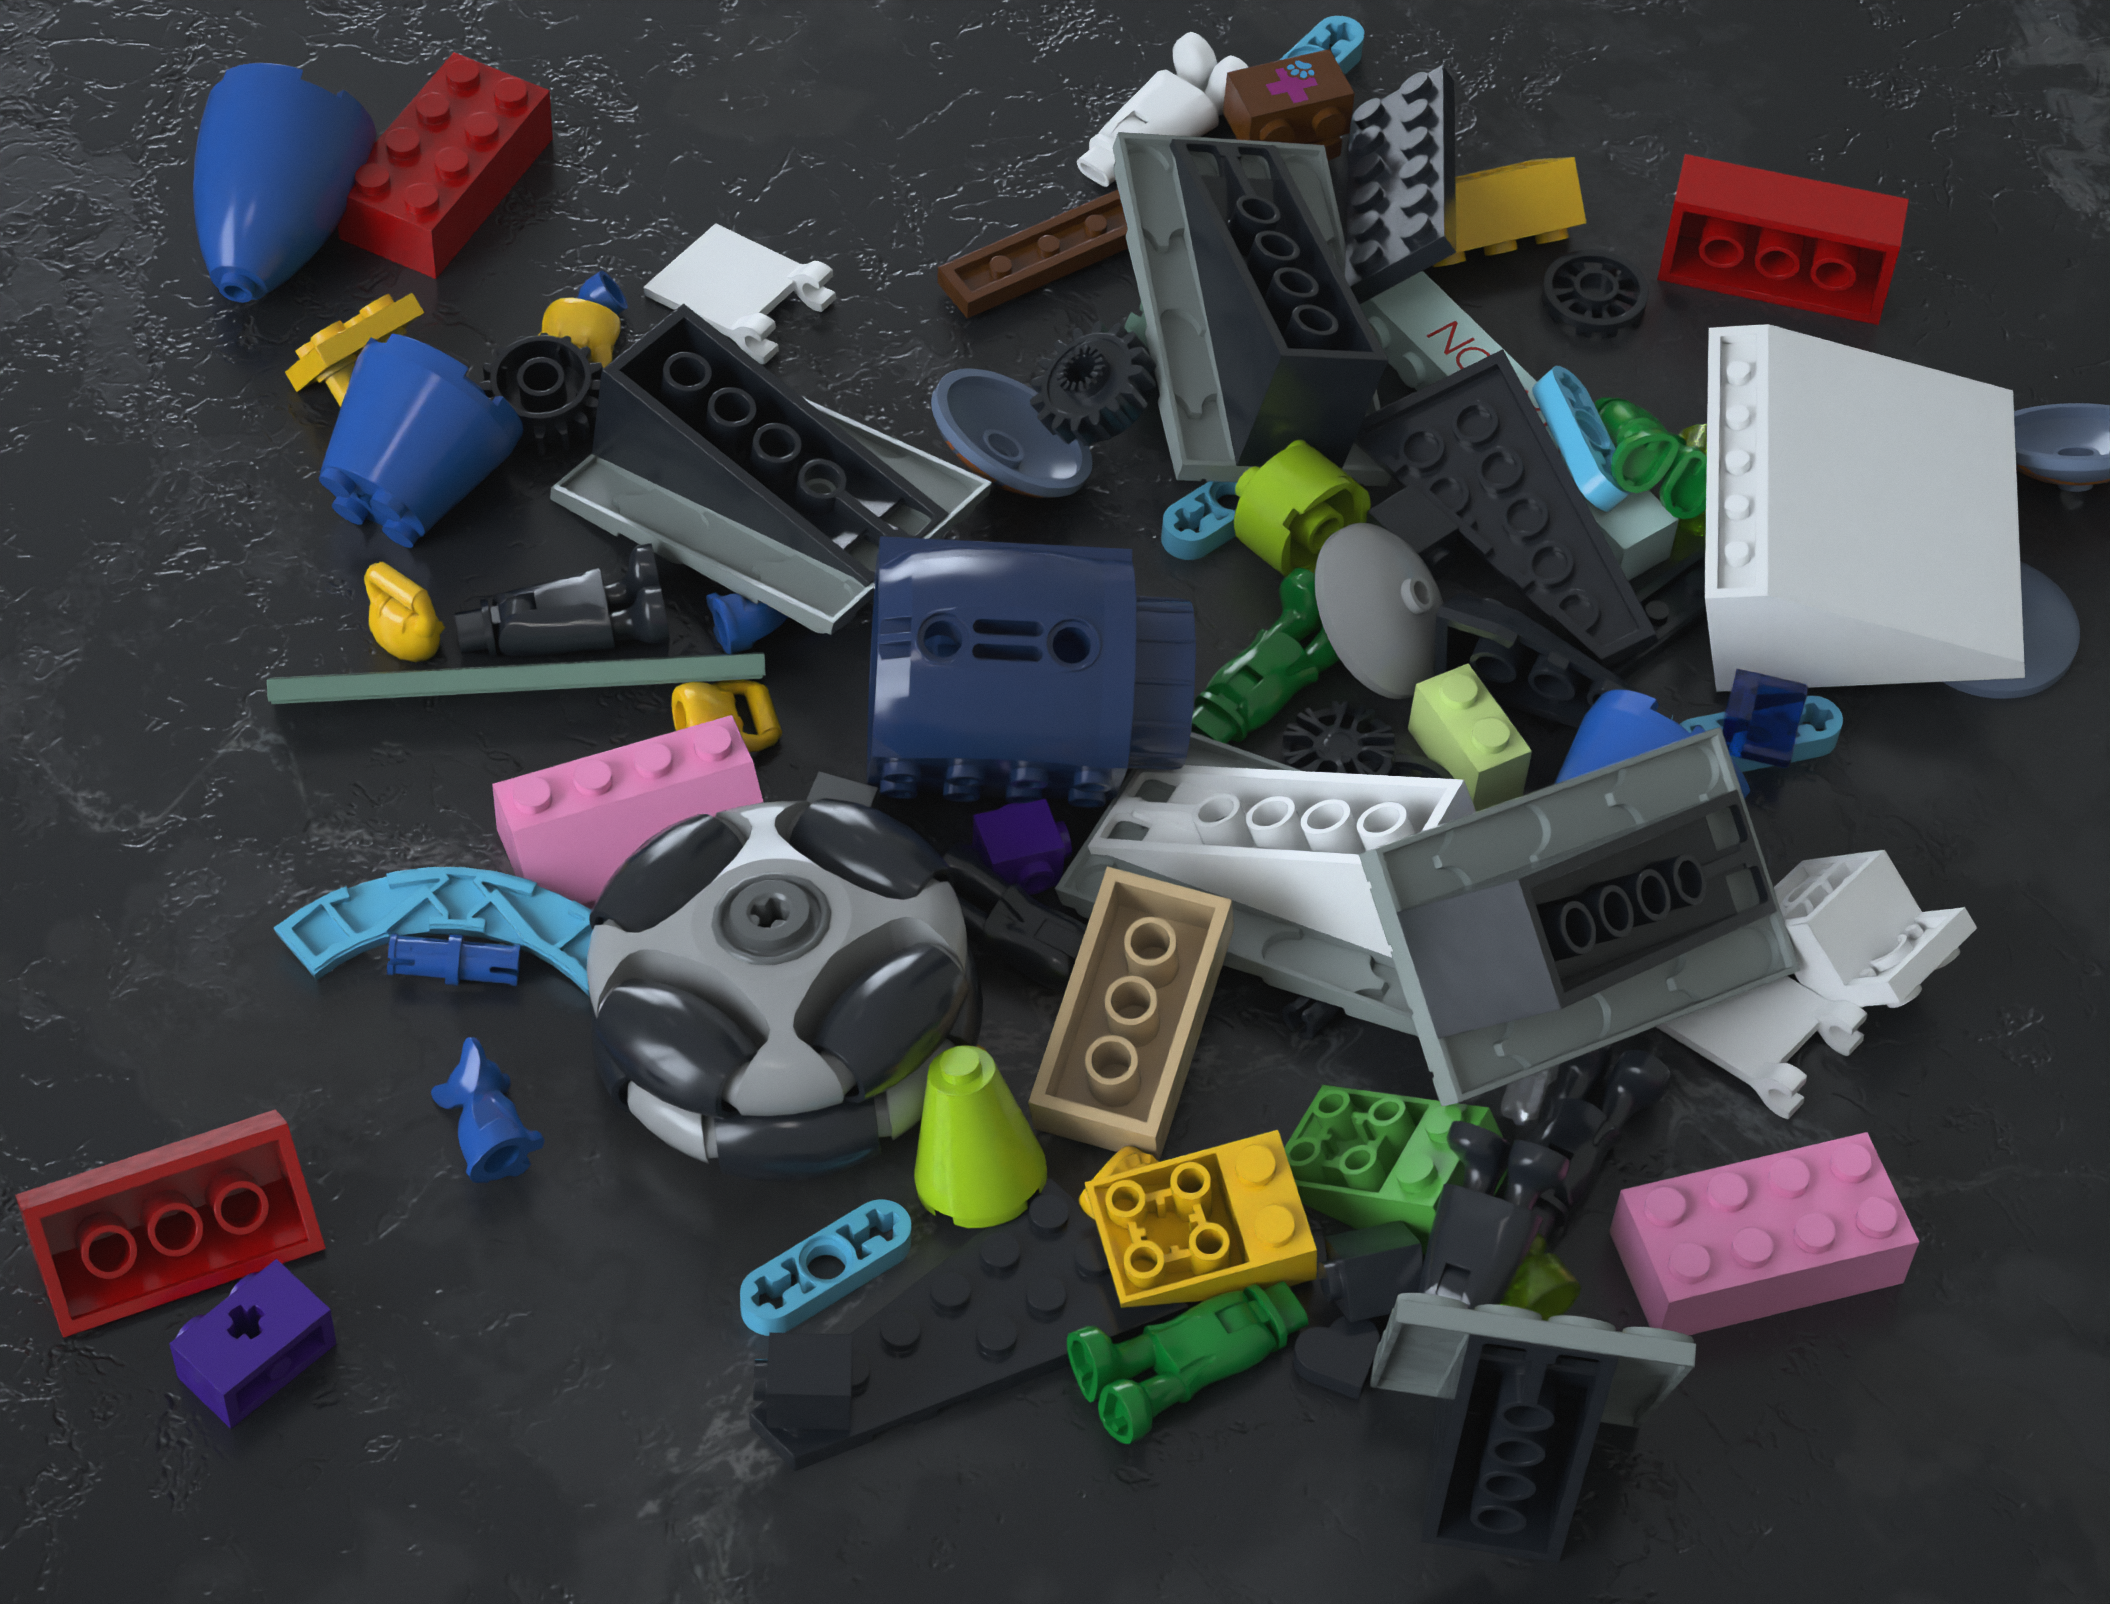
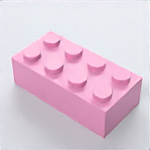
M1868 1132L1623 1189L1620 1191L1609 1231L1651 1328L1683 1333L1688 1336L1902 1284L1905 1281L1919 1244L1914 1229Z

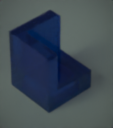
M1736 668L1722 724V733L1730 756L1782 768L1789 767L1798 725L1807 698L1808 686L1804 683Z

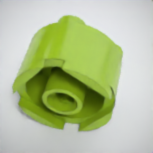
M1296 440L1288 445L1285 450L1273 456L1261 468L1257 466L1251 467L1239 478L1235 488V493L1240 499L1234 516V530L1236 537L1283 576H1287L1295 568H1305L1315 574L1318 555L1326 540L1333 533L1355 523H1366L1367 511L1371 507L1368 491L1359 485L1355 479L1318 450L1311 447L1304 440Z

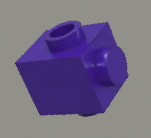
M1046 799L1029 803H1011L998 810L974 815L972 847L980 852L983 862L988 868L1011 885L1018 883L1029 895L1038 894L1050 887L1057 886L1063 876L1064 858L1071 857L1072 846L1064 821L1055 822Z

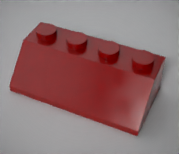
M276 1109L15 1195L63 1338L227 1283L250 1273L262 1271L275 1259L283 1264L326 1249L288 1123Z

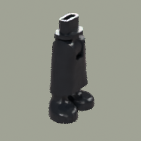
M652 543L637 545L633 548L626 576L614 583L605 585L599 566L572 575L497 594L492 599V607H489L488 598L480 599L481 608L454 613L461 654L488 649L490 657H503L505 655L529 657L615 648V641L631 639L652 644L670 642Z
M1453 1121L1446 1138L1450 1149L1465 1166L1464 1181L1462 1187L1443 1184L1429 1235L1418 1293L1457 1299L1465 1302L1468 1305V1309L1474 1310L1478 1305H1501L1544 1221L1541 1216L1532 1210L1543 1192L1566 1179L1571 1161L1558 1152L1536 1143L1515 1140L1512 1146L1507 1140L1485 1128L1463 1121ZM1508 1168L1509 1180L1503 1200L1493 1197L1500 1179Z

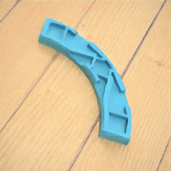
M426 867L387 873V877L364 882L351 888L345 886L330 892L299 909L274 927L276 934L316 980H319L335 967L358 954L389 943L391 933L412 937L450 935L451 933L486 938L509 945L520 944L522 950L553 965L590 997L587 978V954L593 932L589 923L591 910L575 900L572 902L560 894L538 886L536 882L497 871L466 867Z

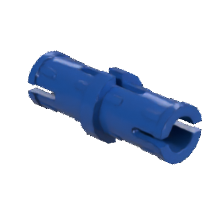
M391 933L388 949L390 961L387 963V975L402 974L445 978V985L458 986L460 980L510 984V986H517L521 945L464 941L462 934L450 933L449 940L400 936L396 933Z

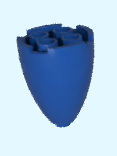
M250 63L226 70L223 80L217 83L209 93L199 128L193 181L196 230L201 254L211 281L224 297L235 302H249L250 300L259 299L289 280L324 245L345 214L347 196L356 183L355 173L360 166L366 164L377 138L376 128L371 116L352 95L345 90L334 95L322 87L301 79L303 70L291 66L272 63Z

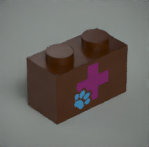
M1327 49L1227 72L1223 114L1238 140L1306 144L1350 133L1355 93L1331 50Z

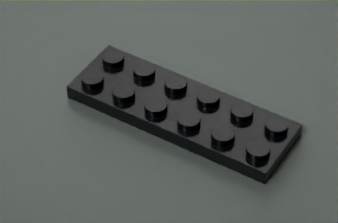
M1443 65L1429 73L1419 72L1414 74L1401 85L1399 90L1381 100L1374 98L1366 101L1352 115L1348 146L1345 278L1359 305L1456 253L1454 80Z

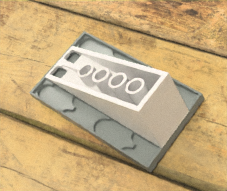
M1191 732L1186 762L1181 769H1132L1119 789L1117 797L1113 798L1055 887V890L1062 905L1075 908L1079 915L1090 919L1107 866L1231 899L1234 931L1225 955L1224 966L1260 976L1270 986L1342 1007L1346 1015L1418 1036L1411 1016L1413 1011L1412 1008L1409 1009L1391 955L1393 950L1391 945L1388 946L1370 892L1372 887L1370 882L1366 880L1358 854L1475 813L1476 810L1464 780L1306 772Z

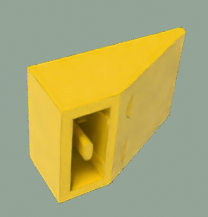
M1278 1130L1085 1182V1188L1121 1308L1205 1301L1222 1293L1237 1290L1243 1291L1252 1284L1258 1285L1263 1290L1281 1281L1290 1287L1317 1279V1248Z

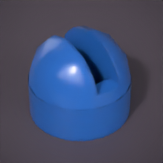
M599 271L580 287L578 299L603 305L617 315L628 308L626 298L621 289L604 271Z

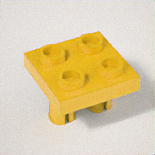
M411 293L396 302L393 301L390 294H386L359 310L360 314L344 324L341 320L313 335L310 338L311 341L295 350L300 360L285 371L296 392L316 381L319 383L325 381L341 407L356 359L368 340L372 337L378 342L386 343L392 333L404 336L407 334L405 328L424 314L414 294Z

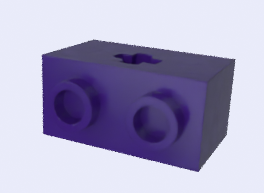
M275 1259L259 1273H250L242 1278L234 1286L229 1297L206 1315L201 1314L190 1319L180 1329L176 1339L169 1344L177 1378L232 1429L337 1343L331 1309L281 1262Z

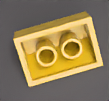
M1575 157L1534 159L1455 177L1456 253L1434 264L1433 267L1466 261L1465 251L1483 247L1485 256L1517 250L1516 239L1535 235L1536 244L1569 238V227L1586 224Z

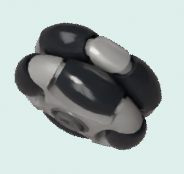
M828 798L817 800L812 805L809 801L756 803L717 812L715 817L708 814H697L674 823L649 838L613 873L604 885L589 915V923L593 931L587 954V978L593 1006L591 1019L592 1051L597 1071L615 1105L625 1112L634 1114L653 1134L671 1147L708 1164L709 1159L718 1158L722 1174L740 1178L779 1182L821 1178L848 1170L880 1155V1137L892 1136V1139L895 1140L922 1119L928 1068L932 1060L944 1050L955 1046L969 1045L977 1047L983 1015L981 980L974 957L967 944L966 927L962 909L954 891L955 877L951 868L928 841L913 829L889 815L859 803Z

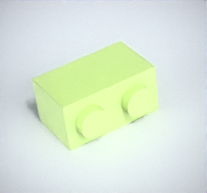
M1469 663L1417 683L1408 730L1429 760L1445 768L1454 779L1465 781L1476 812L1523 796L1532 750Z

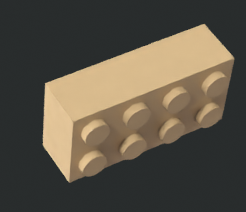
M1107 866L1028 1102L1034 1129L1118 1152L1124 1146L1131 1145L1144 1153L1152 1154L1156 1160L1160 1161L1234 931L1231 899Z

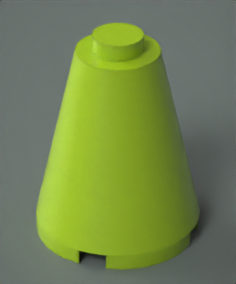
M969 1045L955 1046L944 1050L930 1063L914 1172L917 1194L925 1209L934 1216H936L935 1210L953 1217L954 1225L965 1228L992 1227L1017 1218L1028 1209L1027 1200L1035 1193L1038 1187L1041 1193L1047 1180V1166L1043 1149L993 1058L985 1050Z

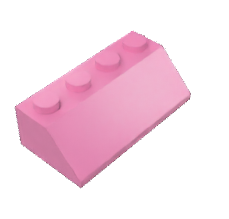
M732 715L492 784L497 831L515 875L536 882L538 886L560 894L572 902L575 900L589 909L593 908L604 885L617 868L645 841L664 828L697 814H708L715 817L717 812L763 802L753 760Z

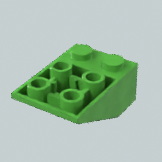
M1322 1085L1284 1149L1303 1204L1357 1230L1401 1220L1421 1242L1422 1254H1426L1429 1235L1443 1184L1462 1187L1464 1181L1465 1166L1447 1143L1446 1136L1453 1121H1463L1485 1128L1502 1138L1503 1136L1488 1107L1459 1103L1441 1106L1440 1101ZM1508 1168L1506 1169L1505 1173L1503 1174L1502 1178L1500 1179V1181H1499V1183H1498V1185H1497L1496 1191H1495V1193H1494V1196H1495L1497 1190L1499 1189L1501 1183L1503 1182V1180H1504L1506 1174L1508 1173Z

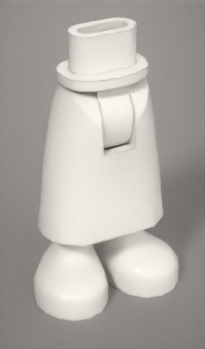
M1193 32L1186 33L1176 41L1173 47V61L1177 74L1175 75L1168 70L1158 71L1104 125L1099 134L1090 139V150L1077 160L1078 168L1088 178L1101 186L1107 187L1116 180L1113 170L1115 157L1112 148L1118 132L1190 137L1203 136L1218 126V116L1223 115L1227 72L1248 68L1247 64L1231 55L1217 64L1214 51L1207 41L1199 34Z

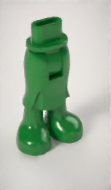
M1602 397L1594 403L1616 448L1611 463L1613 478L1625 491L1633 493L1650 490L1662 479L1659 491L1661 504L1672 516L1680 519H1689L1698 516L1706 510L1707 456L1695 446H1687L1683 437L1667 432L1661 422L1651 413L1628 400Z
M1295 568L1283 579L1278 592L1282 614L1268 631L1264 629L1259 630L1250 646L1222 666L1210 679L1205 690L1196 697L1194 703L1196 709L1193 711L1191 732L1227 744L1230 740L1241 742L1247 737V733H1251L1269 722L1299 690L1316 683L1320 673L1341 661L1327 637L1319 615L1315 595V574L1305 568ZM1320 630L1312 642L1303 649L1299 643L1309 635Z
M1278 1282L1263 1290L1258 1285L1252 1284L1243 1291L1237 1290L1213 1296L1164 1323L1147 1325L1142 1335L1121 1343L1113 1344L1111 1338L1096 1325L1082 1327L1068 1334L1067 1352L1073 1373L1084 1397L1090 1403L1099 1399V1417L1105 1429L1120 1443L1131 1444L1147 1435L1152 1429V1418L1176 1402H1188L1205 1386L1245 1371L1261 1362L1271 1352L1285 1347L1287 1335L1307 1327L1308 1317L1303 1306L1285 1282ZM1150 1368L1157 1373L1156 1376L1140 1383L1129 1380Z

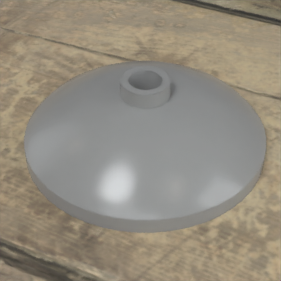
M1355 523L1333 533L1322 546L1315 569L1316 601L1327 637L1346 668L1367 688L1387 698H1410L1414 696L1417 683L1434 677L1436 614L1440 606L1444 604L1438 586L1428 567L1414 549L1390 531L1370 523Z

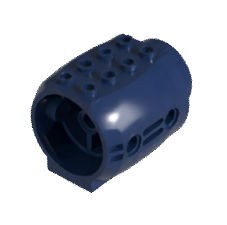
M880 536L874 575L868 696L867 785L880 789L881 796L892 799L915 798L918 796V792L943 794L944 799L955 802H972L979 800L980 797L1005 798L1009 803H1029L1042 799H1068L1069 805L1095 808L1104 806L1106 800H1113V798L1117 797L1128 768L1181 769L1186 762L1194 705L1196 638L1192 603L1182 598L1136 596L1135 572L1132 562L1133 549Z

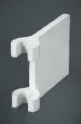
M716 223L643 287L645 296L673 310H676L684 303L719 332L734 340L743 351L760 364L767 363L779 352L778 344L766 339L776 329L775 321L768 317L767 314L790 293L794 291L808 307L819 312L826 309L836 299L835 292L823 286L833 277V269L819 261L799 264Z
M1785 976L1656 1027L1749 1084L1771 1111L1782 1118L1789 1119L1804 1103V1097L1797 1092L1806 1083L1807 1075L1797 1067L1786 1062L1816 1031L1819 1032L1832 1049L1842 1055L1849 1056L1863 1041L1864 1034L1857 1031V1029L1865 1022L1867 1013L1850 1001L1827 1000L1790 977Z

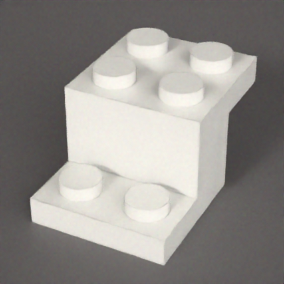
M1885 850L1803 860L1774 887L1786 924L1785 926L1801 970L1794 973L1799 983L1827 1000H1846L1855 1003L1861 1008L1885 1004L1889 1008H1896L1913 1000L1922 990L1920 984L1934 970L1952 962L1960 954L1959 946L1977 929L1965 907L1922 912Z

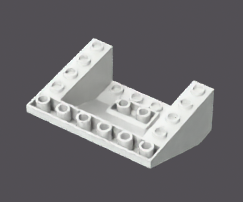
M1769 324L1709 328L1705 604L1716 692L2025 678L2013 390Z

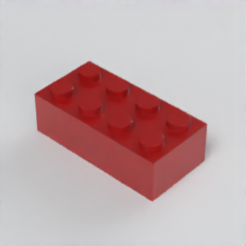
M453 52L374 143L366 164L357 169L355 173L356 183L347 196L346 211L338 224L339 239L437 279L553 139L550 90Z
M1685 154L1657 280L1879 325L1901 247L1909 199Z

